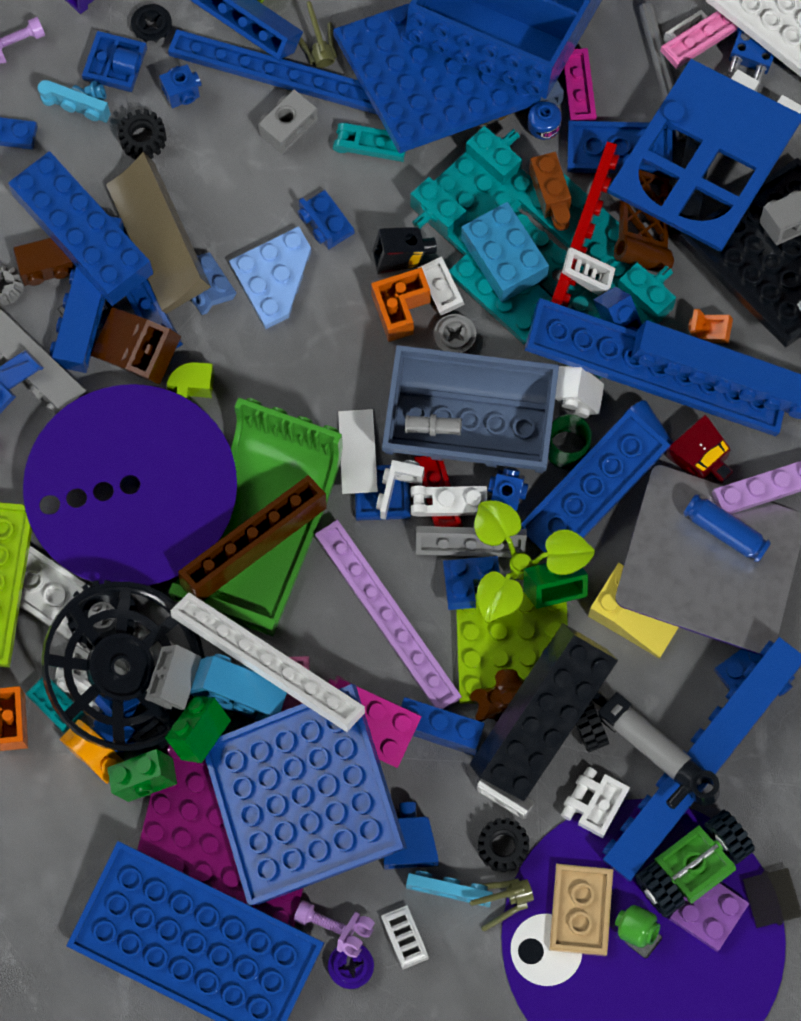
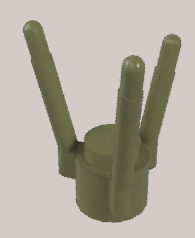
M307 1L306 4L317 43L312 46V51L302 37L299 44L308 56L311 65L315 64L318 68L328 67L335 62L337 57L333 25L331 22L327 24L329 42L327 44L322 39L312 3Z
M519 878L510 881L481 884L487 886L488 889L506 888V891L471 900L469 904L474 906L508 897L511 905L516 903V906L482 926V931H487L518 911L528 909L527 903L534 901L528 879L519 881Z

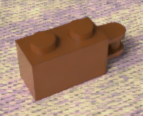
M556 151L530 158L529 174L544 218L551 216L554 227L559 231H564L569 227L571 195Z

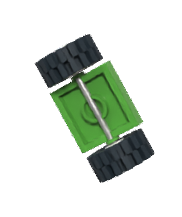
M722 809L705 822L704 826L710 834L709 836L700 826H697L654 859L655 862H652L635 875L636 882L640 886L641 891L645 893V897L650 900L652 906L656 907L663 917L667 918L685 904L682 896L691 904L736 871L735 865L755 851L751 838L747 836L748 833L743 830L742 825L736 821L734 816H731L730 812Z

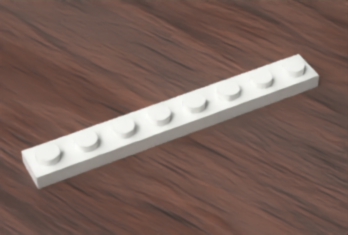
M188 593L170 610L172 618L344 731L348 732L364 715L365 706L191 593Z

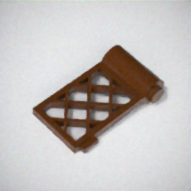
M639 170V180L643 190L655 203L662 206L673 189V186L669 185V179ZM650 183L660 185V195L658 197L650 187ZM620 200L619 239L614 247L615 260L633 266L638 262L644 269L659 273L664 266L672 269L674 256L672 251L668 249V224L643 212L651 225L645 228L637 216L643 211L638 210L634 212L628 203ZM629 220L633 222L640 233L635 234L628 231ZM653 227L659 234V241L654 240L648 232L650 228Z

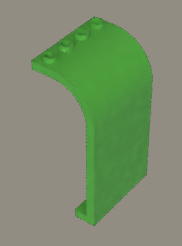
M238 397L234 407L237 423L231 447L237 473L236 501L229 524L220 540L307 475L326 493L327 505L337 476L343 450L342 434L336 428L328 425L321 427L313 424V421L306 417L298 416V418L287 415L288 413L281 408L272 407L270 409L262 406L255 399L247 398L244 400ZM324 511L203 602L239 625L274 637ZM179 577L176 584L172 583L169 590L170 598L176 602H179L188 594L180 586Z

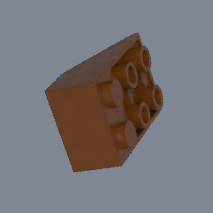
M112 307L90 356L160 385L181 336L173 330L153 321Z

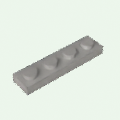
M417 526L416 555L512 557L506 540L498 546L486 545L478 539L475 529L471 527ZM521 529L518 534L510 536L517 553L526 554V529Z

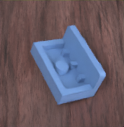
M210 252L197 256L211 286L208 290L191 299L201 315L207 314L213 305L233 300L237 294Z

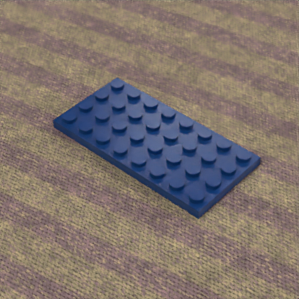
M117 841L66 946L215 1021H288L325 942L133 847Z

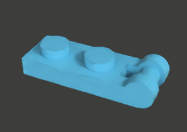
M43 80L38 84L41 101L46 106L57 104L68 112L74 113L76 111L84 114L89 120H100L107 123L111 115L108 102L48 80Z

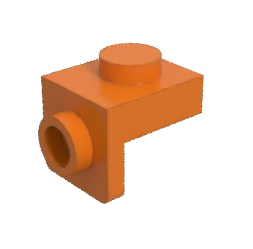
M694 309L693 317L690 318L688 324L689 332L692 336L711 343L729 344L733 318L730 315H704L700 309Z

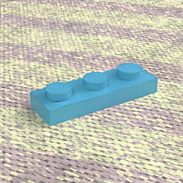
M416 871L415 874L409 873L406 883V889L467 903L471 900L493 894V892L488 891V887L485 885L472 883L471 887L460 885V880L450 877H443V881L432 878L431 873ZM487 902V903H483V904H478V905H481V906H485V907H489V908H490L491 902Z

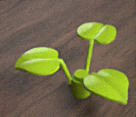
M491 500L481 502L478 505L474 521V529L478 539L489 546H498L506 540L512 556L510 559V573L506 574L505 577L499 572L492 571L486 574L479 582L477 601L484 620L490 623L512 614L521 606L524 597L523 589L519 582L512 579L524 580V568L536 566L541 560L547 558V568L550 572L557 575L572 574L582 569L591 561L595 555V550L574 531L558 530L547 538L545 544L547 552L531 560L527 554L515 551L510 536L518 534L521 530V520L518 513L511 506L503 502Z

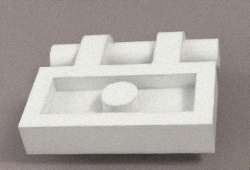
M587 767L584 774L579 775L575 782L577 786L571 797L568 796L564 802L565 808L561 816L570 821L575 812L580 813L582 816L578 825L604 838L630 787L606 774L601 782L598 783L593 780L597 771ZM586 791H591L594 795L589 804L586 805L581 800Z

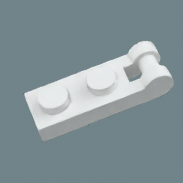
M413 486L410 488V494L413 498L411 515L418 517L476 516L478 505L483 501H487V486ZM424 498H432V505H425Z

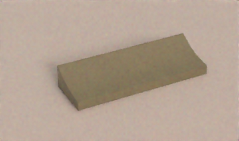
M142 152L132 165L107 183L106 186L122 218L130 240L150 260L153 275L148 280L161 310L167 314L208 290L211 286L154 161Z

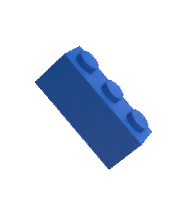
M404 697L401 707L422 716L413 736L463 753L476 755L485 723Z

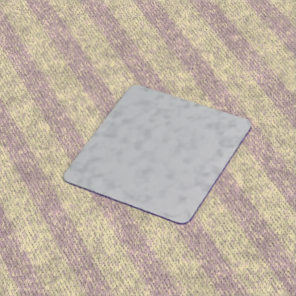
M663 465L655 466L649 476L616 591L615 600L617 604L624 609L762 655L760 652L769 640L775 643L778 638L801 546V513L767 502L731 514L761 533L766 541L769 539L771 543L761 560L753 562V558H747L694 524L689 516L685 518L683 514L695 494L700 495L701 499H708L716 504L712 491L715 488L722 487V485Z

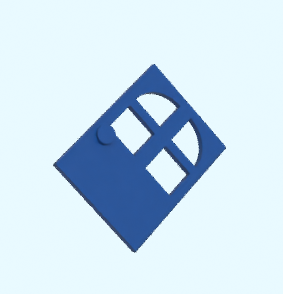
M690 59L609 186L607 193L718 251H722L800 125L801 114ZM664 127L669 130H677L701 143L685 169L650 151ZM719 152L755 170L740 196L703 178ZM642 162L678 180L662 206L655 203L645 193L640 184L639 168ZM695 189L731 207L723 216L707 221L691 220L679 216Z

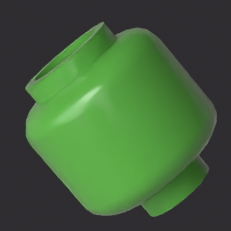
M636 905L630 906L626 911L621 910L615 921V926L618 927L619 938L639 948H643L647 944L652 945L660 931L657 916Z

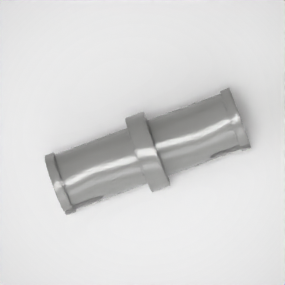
M431 414V417L406 415L405 433H430V436H436V434L461 436L462 418L437 417V414Z

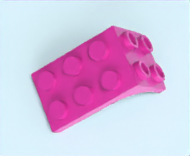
M338 675L335 680L330 678L328 681L329 684L337 689L352 684ZM356 686L361 703L365 706V716L379 760L398 768L422 716Z

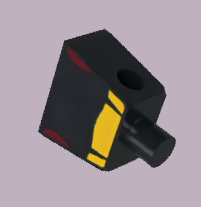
M418 227L379 229L372 250L377 274L418 267L424 254L437 252L435 238L422 239L421 230Z

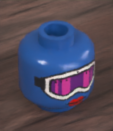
M548 101L534 104L529 111L527 121L530 133L540 140H549L555 137L561 128V111L558 106Z

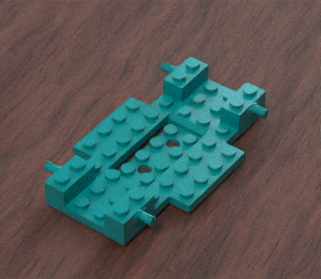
M483 126L466 142V152L437 179L433 181L428 177L410 193V207L419 214L412 223L415 227L417 226L421 229L428 222L464 255L449 270L452 279L524 345L527 342L536 303L540 298L551 302L558 283L553 279L552 274L556 270L563 269L567 252L559 248L549 239L547 233L539 230L529 220L528 216L522 214L519 210L527 211L562 244L570 248L588 194L564 174L571 195L569 227L566 230H557L553 225L551 216L544 218L531 177L521 168L522 159L510 148V145L520 138L518 132L515 133V130L512 129L502 139L493 134L486 126ZM508 202L549 265L547 279L501 303L462 242L461 228L463 225ZM602 208L600 215H594L592 221L593 224H596L592 239L586 238L584 247H588L586 255L616 268L610 289L616 286L631 295L642 324L646 320L658 324L673 310L676 296L663 284L673 274V271L668 266H664L657 275H654L644 269L638 262L631 267L629 264L615 260L614 247L619 239V222ZM583 266L580 267V273L583 272ZM596 274V278H595V280H597V281H598V277H599L598 274ZM577 282L575 286L570 285L568 293L572 295L568 308L601 319L593 300L599 295L592 293Z

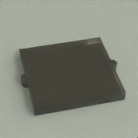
M788 868L769 873L768 871H763L761 875L742 880L756 928L773 924L780 926L784 921L801 917L800 905Z

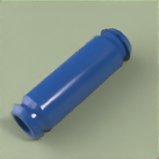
M695 494L683 512L685 518L689 516L694 524L745 557L753 558V562H759L771 544L769 539L766 541L761 533L710 500L701 499L700 495Z

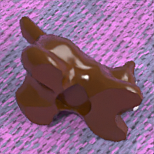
M502 669L498 671L495 675L496 685L494 687L476 689L471 693L470 700L479 704L478 712L475 716L477 721L482 722L486 719H494L497 722L499 720V714L505 711L525 681L519 677L516 670Z

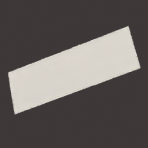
M373 409L338 411L339 433L342 434L343 440L341 456L342 494L378 492Z

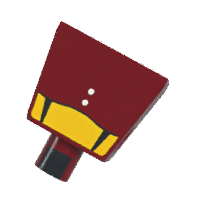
M706 415L670 445L671 447L666 453V457L690 475L705 479L712 473L723 483L733 473L724 463L731 451L730 447Z

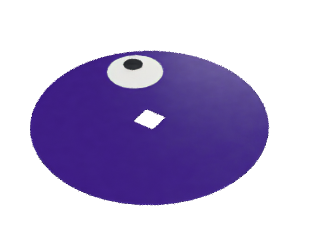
M643 799L624 800L604 838L579 826L578 822L582 815L578 813L573 815L570 821L565 820L556 826L532 849L521 865L515 879L519 878V881L528 879L534 901L527 903L528 909L518 911L502 922L501 934L502 956L506 976L514 998L527 1021H764L782 981L786 939L781 907L775 890L765 870L753 853L735 865L736 871L720 882V884L747 901L749 905L718 952L670 921L669 919L672 914L667 918L663 917L656 907L652 906L650 900L645 897V893L641 891L635 877L631 882H628L613 870L607 956L549 951L556 864L612 869L603 862V858L606 855L602 851L612 839L617 842L622 836L623 832L620 828L630 816L635 819L641 812L638 806ZM689 808L640 871L652 862H655L654 859L697 826H700L709 836L710 834L706 831L704 824L711 818ZM508 897L504 912L516 906V903L510 904ZM632 905L654 913L657 916V923L660 924L659 934L662 936V940L648 958H643L618 936V927L615 926L616 918L621 910L626 911Z

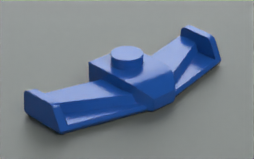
M27 349L0 366V414L16 398L10 389L37 371L44 369Z

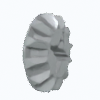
M4 264L0 266V281L4 277L9 285H4L2 293L0 292L1 306L15 302L21 296L24 289L20 273L14 267H7Z
M450 314L440 319L436 324L434 340L441 351L465 353V351L472 349L476 340V328L469 318L460 314ZM461 329L460 338L462 340L455 338L449 342L450 333L448 331L455 333Z

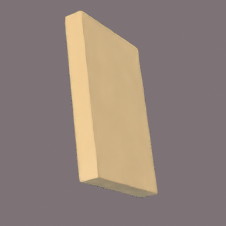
M556 864L549 951L607 956L613 869Z

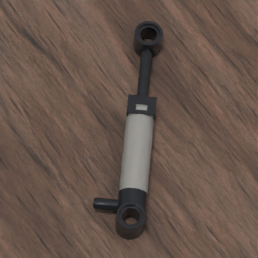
M600 691L596 693L592 700L601 707L598 711L601 722L614 733L617 731L680 785L666 801V804L671 809H675L689 793L696 803L703 806L712 805L718 800L720 784L718 777L713 772L705 770L637 713L632 708V704L618 692L610 700ZM702 783H709L713 787L709 793H702L697 788Z

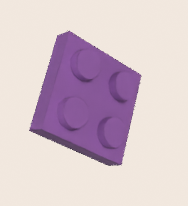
M718 883L692 904L683 897L685 904L676 910L669 920L718 952L749 903Z

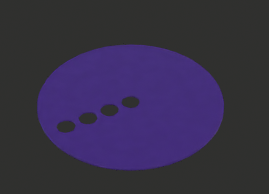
M137 384L117 385L93 391L76 399L60 410L46 424L34 442L27 459L23 479L25 511L29 524L42 547L56 562L71 573L91 582L98 580L100 584H104V580H108L111 582H134L149 586L179 576L178 571L220 540L231 519L237 493V473L234 457L224 434L214 420L198 405L175 392L159 387ZM132 475L139 479L140 488L136 493L126 494L121 490L120 482L124 477ZM107 482L112 485L114 493L109 500L100 501L95 498L93 490L98 483ZM81 489L86 493L87 500L83 506L74 508L67 503L66 498L71 490ZM55 496L58 498L60 507L56 513L45 514L40 510V502L44 497Z

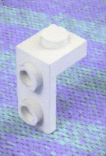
M392 460L390 469L385 468L382 484H386L384 494L379 493L376 509L380 510L381 519L386 520L395 480L422 485L424 467L420 466L418 462L412 460H405L404 462Z

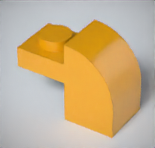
M78 719L75 722L78 727L90 735L104 740L81 720ZM71 729L59 739L106 784L109 783L107 767L124 761L114 750L92 744L75 734Z

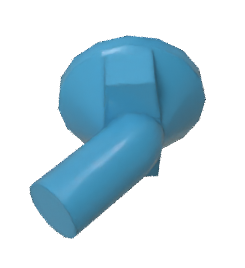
M92 81L84 89L77 85L71 88L102 101L107 98L105 88L96 81Z

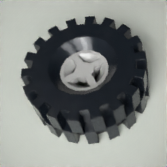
M92 581L93 586L88 587L87 584L83 585V591L99 585V581ZM76 591L73 594V597L77 596L80 593ZM120 592L98 594L84 600L78 606L88 619L90 616L101 611L117 609ZM131 597L129 610L138 613L136 604ZM70 613L66 615L67 624L73 634L78 625ZM110 618L107 621L102 620L92 626L103 639L115 634L116 618ZM128 620L126 634L135 636V628H138L139 623ZM82 634L78 643L84 649L88 648L91 651L93 646L85 635Z

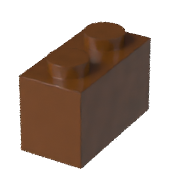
M51 238L13 247L24 286L40 285L45 280L53 278L63 279L70 275L72 269H75L73 262Z

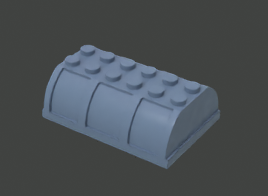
M396 345L382 451L390 455L402 453L431 457V460L438 461L451 459L483 463L487 467L497 468V465L532 469L536 473H543L547 469L559 365ZM431 414H437V417L462 418L461 436L454 434L430 436V433H405L406 415L431 417Z

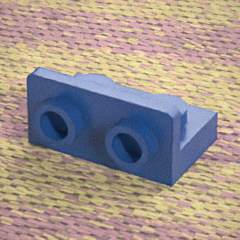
M326 190L308 201L304 198L298 200L299 210L297 212L304 224L309 223L314 229L312 233L319 244L324 243L328 250L355 234L354 228Z

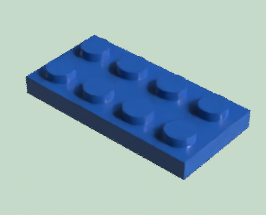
M568 121L567 172L596 173L608 141L617 144L616 155H620L615 171L610 169L609 173L618 174L649 123ZM664 127L650 151L673 162L672 130ZM644 162L641 163L639 170L655 175H667Z

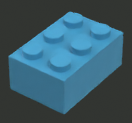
M508 202L462 226V242L501 303L547 279L548 263Z
M215 654V656H206L200 660L189 695L215 698L222 708L257 722L280 713L287 693L244 664L238 666L231 663V658L222 654Z

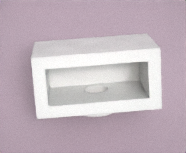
M559 366L555 400L561 403L563 408L570 410L573 415L582 418H588L589 415H599L604 384L591 373L586 372L582 367Z

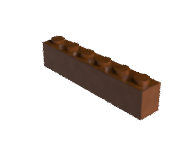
M307 475L178 571L180 586L187 593H191L204 601L327 509L326 493Z

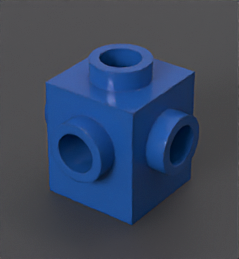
M188 64L173 67L167 73L159 76L161 88L172 109L182 104H191L200 97L198 87L202 86L196 71L191 72Z
M504 467L503 471L498 470L496 477L491 476L488 492L493 493L491 501L503 502L511 506L515 511L518 510L520 499H526L529 485L524 483L525 476L519 475L520 470ZM509 485L512 487V490L508 491L504 486Z

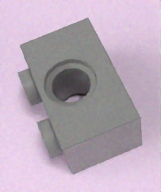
M294 89L289 95L285 94L282 96L277 106L271 112H266L261 117L258 124L260 136L283 155L318 120L317 108ZM284 118L292 119L290 122L287 123L281 122V120Z

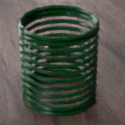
M565 414L552 422L548 459L554 466L560 469H573L589 452L592 431L589 424L582 417ZM562 432H572L581 437L585 446L573 453L564 452L553 444L552 438Z

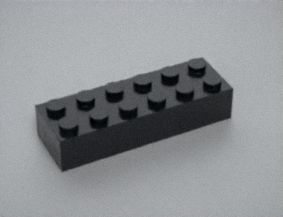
M562 623L470 762V766L479 778L525 801L618 662V659L607 648Z

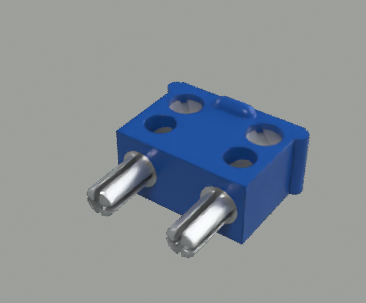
M738 27L735 34L736 41L729 57L731 64L727 73L731 74L735 63L736 66L732 76L739 68V65H743L756 70L753 76L754 79H757L758 73L761 72L758 81L761 83L764 73L767 74L770 69L774 55Z

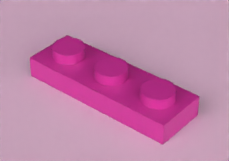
M588 48L574 49L563 68L570 121H596Z

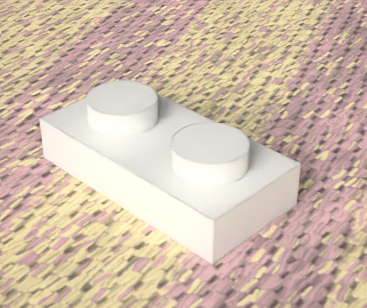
M442 256L421 266L430 288V294L441 316L465 305Z

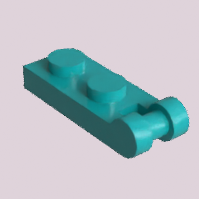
M348 123L338 124L336 130L338 138L334 140V151L404 162L406 152L399 154L386 130ZM354 136L355 140L349 141L348 137Z

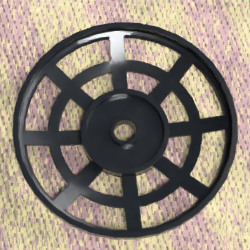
M114 581L99 584L81 592L68 601L49 626L41 657L42 678L46 693L52 707L61 720L75 734L92 744L117 751H136L149 748L165 741V737L173 724L181 716L180 714L174 719L162 706L145 700L146 690L149 687L155 669L149 648L157 641H159L161 647L171 646L165 634L177 624L183 630L191 652L201 656V659L205 658L199 635L171 617L170 610L176 603L162 592L147 585L134 582ZM120 592L117 609L101 611L90 616L88 619L78 606L84 600L95 595ZM131 593L154 601L163 607L170 616L160 625H157L148 617L129 610ZM70 613L78 627L68 641L64 656L49 654L57 628L65 616ZM116 618L115 634L103 639L92 626L102 620ZM128 620L141 624L150 633L142 640L126 634ZM82 634H84L93 646L88 658H72L75 646ZM117 660L123 661L126 665V673L124 675H119L114 669V664ZM49 666L64 669L66 686L75 701L65 711L59 705L53 692L49 677ZM72 669L87 672L91 686L82 695H80L74 683ZM98 695L112 701V717L99 713L89 703ZM190 695V698H189V700L187 701L186 707H187L188 703L190 702V700L193 699L194 696H191V695ZM137 698L147 709V711L140 715L124 718L123 702ZM83 710L96 721L111 725L113 729V742L90 735L78 727L72 720ZM154 716L166 727L161 733L149 739L125 743V726L141 724Z

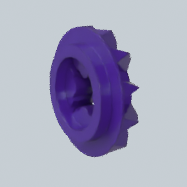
M363 945L360 947L362 950L358 957H350L355 963H364L355 968V978H352L349 970H339V968H343L347 964L348 958L343 951L341 953L335 948L329 957V975L334 983L344 989H358L367 984L373 974V957Z

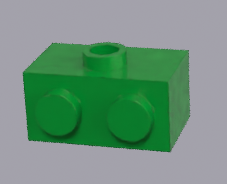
M547 563L524 568V593L536 609L588 597V573L582 568L572 574L557 575L548 570Z
M195 695L178 720L173 724L165 739L181 760L202 763L231 719L215 698Z
M158 749L107 767L111 793L127 802L177 784L173 758Z

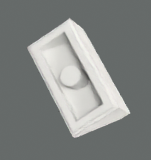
M483 779L477 784V791L522 820H525L534 805V801L527 797L525 801H522Z

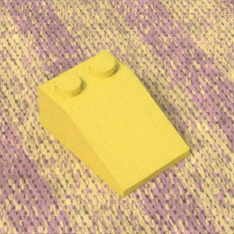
M618 562L592 604L588 617L660 659L679 627L624 609L617 604L615 595L624 565Z

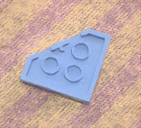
M299 226L229 260L231 269L265 329L290 317L292 305L311 254V247Z

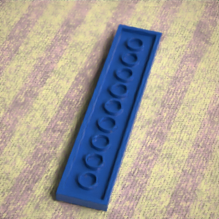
M542 298L537 301L525 351L571 367H582L586 372L773 436H777L780 433L784 412L781 410H769L758 402L741 400L735 394L718 392L712 386L695 384L690 382L689 378L680 375H669L663 369L654 366L646 367L639 364L637 360L631 359L637 331Z

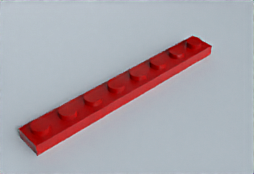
M608 141L570 246L584 254L587 253L588 247H584L586 238L592 239L596 224L592 223L594 215L599 216L604 201L600 200L602 192L607 193L612 178L608 177L610 169L615 171L620 156L616 155L617 144ZM574 258L571 266V269L573 270L575 269L577 261ZM561 272L551 302L568 307L572 295L568 293L570 285L575 286L576 282Z

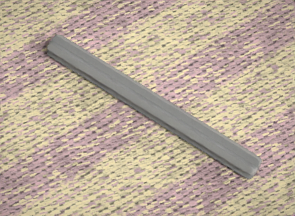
M650 2L639 5L638 11L664 101L674 86V80L668 59L660 51L663 41L653 6ZM672 130L675 141L680 142L687 139V135L677 130Z

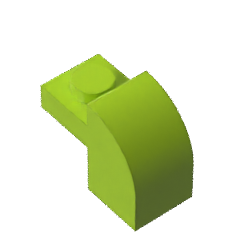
M191 362L179 366L171 373L167 381V389L190 400V396L212 398L215 375L213 364Z

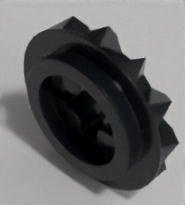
M144 5L137 9L131 18L133 32L137 38L143 39L146 43L147 41H155L157 43L162 37L166 38L167 33L171 30V16L160 5ZM146 20L152 23L156 21V26L158 29L153 28L152 26L147 28L148 26Z

